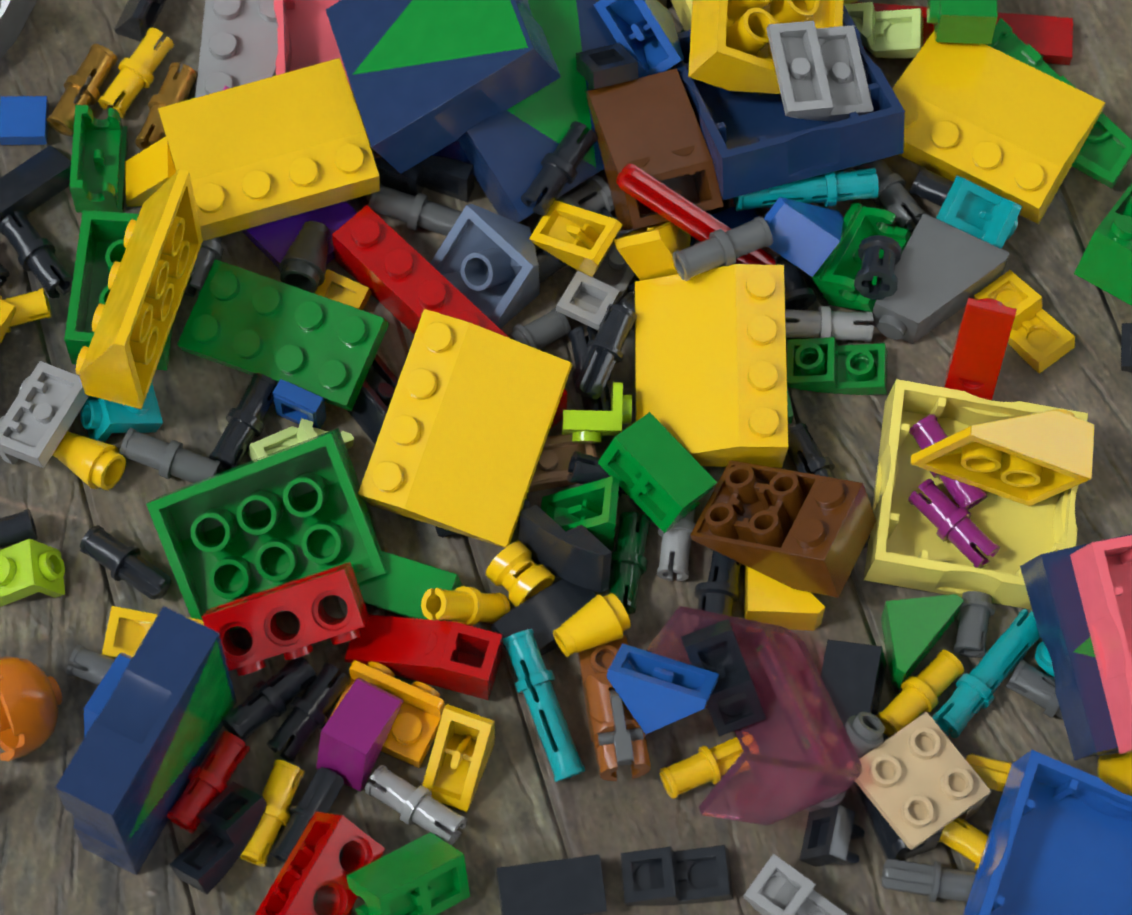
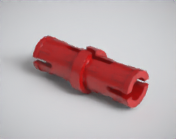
M223 731L201 766H195L189 774L190 782L166 815L175 825L189 833H195L201 823L197 815L228 787L226 784L231 775L250 751V747L245 745L246 743L230 732Z

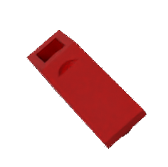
M968 298L949 359L943 388L965 391L979 398L992 401L1017 309L1006 307L995 299L983 298L976 300Z
M369 615L370 619L366 625L359 628L361 635L350 640L344 658L345 662L353 663L356 660L365 665L369 661L377 662L389 668L396 676L488 701L502 658V634L454 621Z

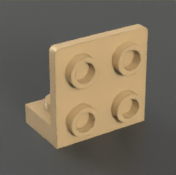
M927 712L884 741L878 748H874L854 762L849 768L851 777L909 849H915L956 818L960 817L963 820H967L978 812L991 793V790Z

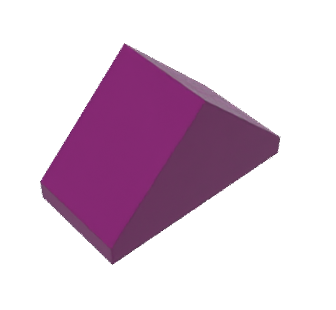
M357 678L321 731L316 769L324 767L333 770L344 779V784L361 792L367 783L404 700L361 678Z

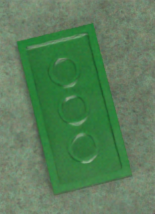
M215 259L177 346L182 351L249 375L254 373L263 374L276 381L277 384L280 379L323 397L324 402L352 411L389 323L383 317Z

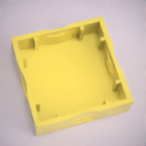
M896 379L884 406L872 507L876 523L870 533L864 580L945 595L956 594L959 597H962V594L967 591H978L989 594L992 597V603L1032 610L1020 566L1040 554L1076 546L1078 528L1075 517V499L1079 485L1030 507L984 491L987 494L986 499L968 510L971 513L970 520L994 544H997L1000 549L994 557H991L990 555L987 556L976 545V548L990 562L983 568H975L949 540L943 542L936 534L938 529L914 505L908 502L910 495L914 491L918 494L922 493L932 502L918 488L924 481L931 479L958 507L939 477L934 478L929 470L911 464V455L920 451L921 448L913 435H910L909 430L918 421L934 414L937 417L938 423L949 437L972 425L1061 408L1022 401H991L971 395L965 391ZM1067 410L1072 412L1076 418L1084 421L1088 419V413Z

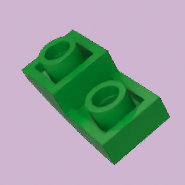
M835 337L787 340L788 387L831 394L887 395L888 351L885 343L837 345Z

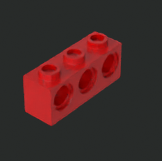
M351 562L209 608L201 616L204 626L219 633L229 671L236 669L238 676L250 674L266 667L264 659L283 654L286 661L309 654L314 651L313 643L328 638L331 639L332 645L355 639L361 635L359 628L364 627L370 619ZM328 595L341 597L347 604V615L342 618L329 616L323 608V598ZM290 611L294 613L299 619L300 630L292 634L283 632L276 623L277 612ZM240 626L247 629L252 636V647L241 649L233 645L229 638L230 628Z
M315 811L255 915H351L352 906L358 896L348 887L346 875L381 858L385 848L343 815ZM343 847V857L341 862H339L340 850ZM317 892L318 899L316 905L313 907V898L315 893Z

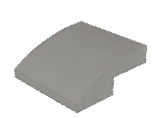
M814 21L769 24L766 30L786 116L805 120L841 121L848 119L851 112L856 111L858 116L874 112L854 25L816 28Z

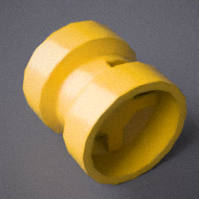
M521 541L513 542L503 549L492 560L485 571V575L495 586H503L509 592V600L515 607L552 585L555 580V576L545 565H537L531 559L532 552Z

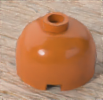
M8 656L0 658V747L5 751L0 753V760L12 761L40 748L53 734L58 720V705L62 703L60 687L54 677H47L40 667L28 659Z

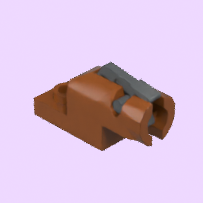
M626 635L622 639L577 653L591 742H594L600 778L606 781H617L616 771L618 766L630 765L632 779L647 774L651 768L645 733L607 679L608 669L622 643L628 645Z

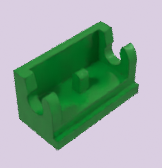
M75 105L69 189L76 213H82L83 210L123 213L128 128L127 126H122L120 114L113 108L108 109L107 119H97L93 117V111L88 105Z
M852 202L843 218L840 242L812 277L829 305L873 312L876 299L863 297L854 287L855 275L861 270L862 263L858 257V248L863 239L869 236L883 235L897 241L901 247L902 254L911 237V233L908 229L886 225L894 222L896 218L894 213L884 209L864 207L861 203ZM882 249L879 251V259H882L884 256V250ZM877 276L873 277L872 285H876Z
M651 412L615 436L598 461V464L610 477L614 476L620 479L619 486L664 534L700 505L698 500L709 493L717 484L714 478Z
M382 550L380 552L387 572L358 583L365 604L418 619H428L424 616L421 608L422 597L428 589L455 590L463 586L457 574Z
M431 832L346 875L348 887L366 903L355 908L358 915H437L470 897L464 853Z

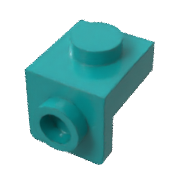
M956 176L936 219L993 246L1002 248L1005 241L1013 235L1017 228L1018 215L1022 207L965 178Z
M152 382L142 409L89 396L80 412L82 425L88 430L89 438L104 443L112 433H127L130 428L140 433H156L163 424Z

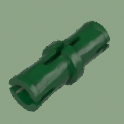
M624 512L620 515L616 549L611 555L610 569L612 571L607 595L613 593L618 597L628 615L636 611L640 576L646 572L648 564L644 553L651 519L643 514L640 522H637L638 512Z

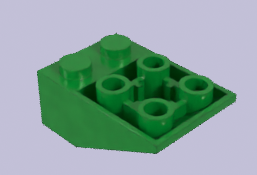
M1132 183L1095 230L1074 272L1080 278L1131 306Z

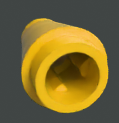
M69 431L66 432L52 455L58 458L61 463L91 489L101 488L109 490L113 488L122 477L126 466V459L123 455L119 454V449L116 446Z
M610 593L604 597L598 594L561 624L559 628L553 630V636L562 653L569 657L574 653L622 639L623 632L631 628V622L623 604L615 594Z

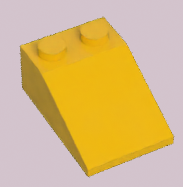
M1054 409L972 425L912 454L911 464L1030 507L1092 479L1095 424L1076 418L1070 411Z

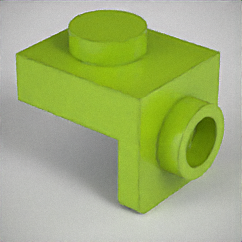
M613 382L611 388V411L563 410L562 435H572V442L580 444L601 443V436H617L622 432V424H631L632 395H623V383Z
M30 538L0 550V607L38 592L54 598L64 595L65 566L61 552L56 548Z

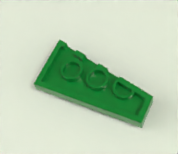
M1000 18L995 26L992 43L986 45L1075 87L1063 75L1060 77L1042 60L1043 57L1030 44L1026 45L1012 32V28ZM1101 112L1072 167L1112 189L1132 158V140Z

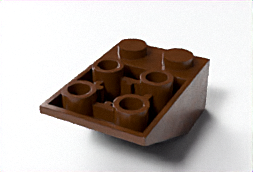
M677 69L586 91L616 217L622 224L621 230H636L668 221L619 188L616 178L627 164H634L703 211L724 206L713 159Z
M730 460L690 536L692 540L793 589L839 598L876 523V518L864 484L861 482Z

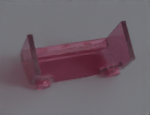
M679 606L645 651L691 665L681 636L729 619L766 719L735 730L743 752L698 808L701 815L771 825L848 790L861 775L862 765L803 640L794 632L782 626Z

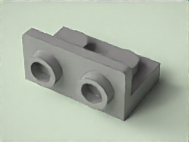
M39 361L32 374L21 384L19 394L6 415L0 418V456L5 462L15 465L18 459H21L41 468L46 466L89 395H85L80 376Z

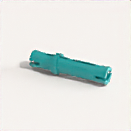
M875 168L845 172L833 171L734 197L733 202L735 210L742 211L756 208H772L779 197L807 204L823 203L825 207L835 206L837 201L876 199L879 193L878 176Z
M1022 609L1008 629L983 656L978 665L969 674H963L956 682V687L958 688L932 717L945 735L949 736L950 734L952 738H958L974 715L981 708H988L994 700L993 694L998 686L1008 677L1027 654V651L1040 638L1032 611L1029 613L1027 609Z
M527 629L504 638L502 642L506 646L518 678V682L514 684L517 693L524 694L538 736L541 739L553 771V778L555 782H559L583 773L586 769L582 765L568 723L551 683L555 680L553 671L547 670L533 635V629Z

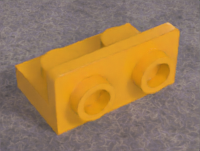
M354 660L349 668L352 681L344 689L331 716L357 678H361L403 699L404 701L381 751L420 768L437 734L445 701L439 698L440 694L437 690L427 684L415 681L410 685L394 678L395 674L393 671L382 664L369 661L365 665Z

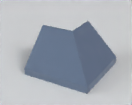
M474 204L466 205L430 264L500 329L540 294L539 264L534 243L529 240L532 235L530 227Z

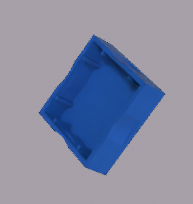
M1034 750L1029 751L1013 762L963 915H1132V796L1114 789L1094 775Z

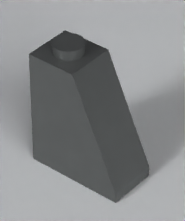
M923 213L901 254V259L895 265L894 275L898 278L897 291L892 296L876 300L873 309V322H870V324L877 327L884 336L890 339H903L914 344L965 307L968 298L974 299L975 294L1002 276L1010 253Z

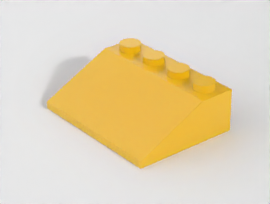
M693 0L688 77L728 91L781 94L766 30L769 24L814 21L816 28L843 26V0Z
M934 31L892 88L905 110L904 151L902 154H899L900 156L920 166H924L926 169L953 182L956 176H959L1005 199L1013 201L1022 207L1019 215L1037 224L1041 222L1105 106V102L986 44L935 42Z
M340 58L158 108L176 172L182 169L190 173L203 241L380 191L379 173Z
M179 169L143 203L137 221L131 219L127 225L124 235L125 253L121 262L115 261L112 265L108 278L110 293L106 303H100L95 310L92 320L93 338L89 347H82L76 362V374L80 376L85 395L142 409L203 242L189 171Z
M733 264L710 269L691 277L687 281L682 280L679 274L635 281V314L637 315L635 321V421L651 412L701 466L726 467L729 461L733 460L782 468L788 450L784 265Z
M424 309L358 495L371 506L506 548L510 545L520 511H522L572 368V363L470 322Z

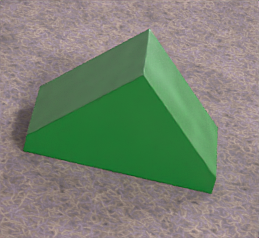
M611 476L543 496L541 509L564 531L583 525L610 551H613L620 479Z
M952 594L886 601L881 616V624L891 684L898 690L901 689L902 683L913 674L958 618L964 601L961 597Z

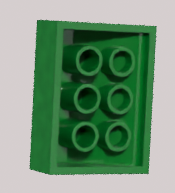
M339 428L156 497L146 503L189 614L194 619L202 620L201 616L209 608L351 562L358 583L387 572L365 500L358 495L360 489L359 480ZM240 626L231 627L230 630H229V632H231V631H233V630H236V629H239V628H241V627H240Z

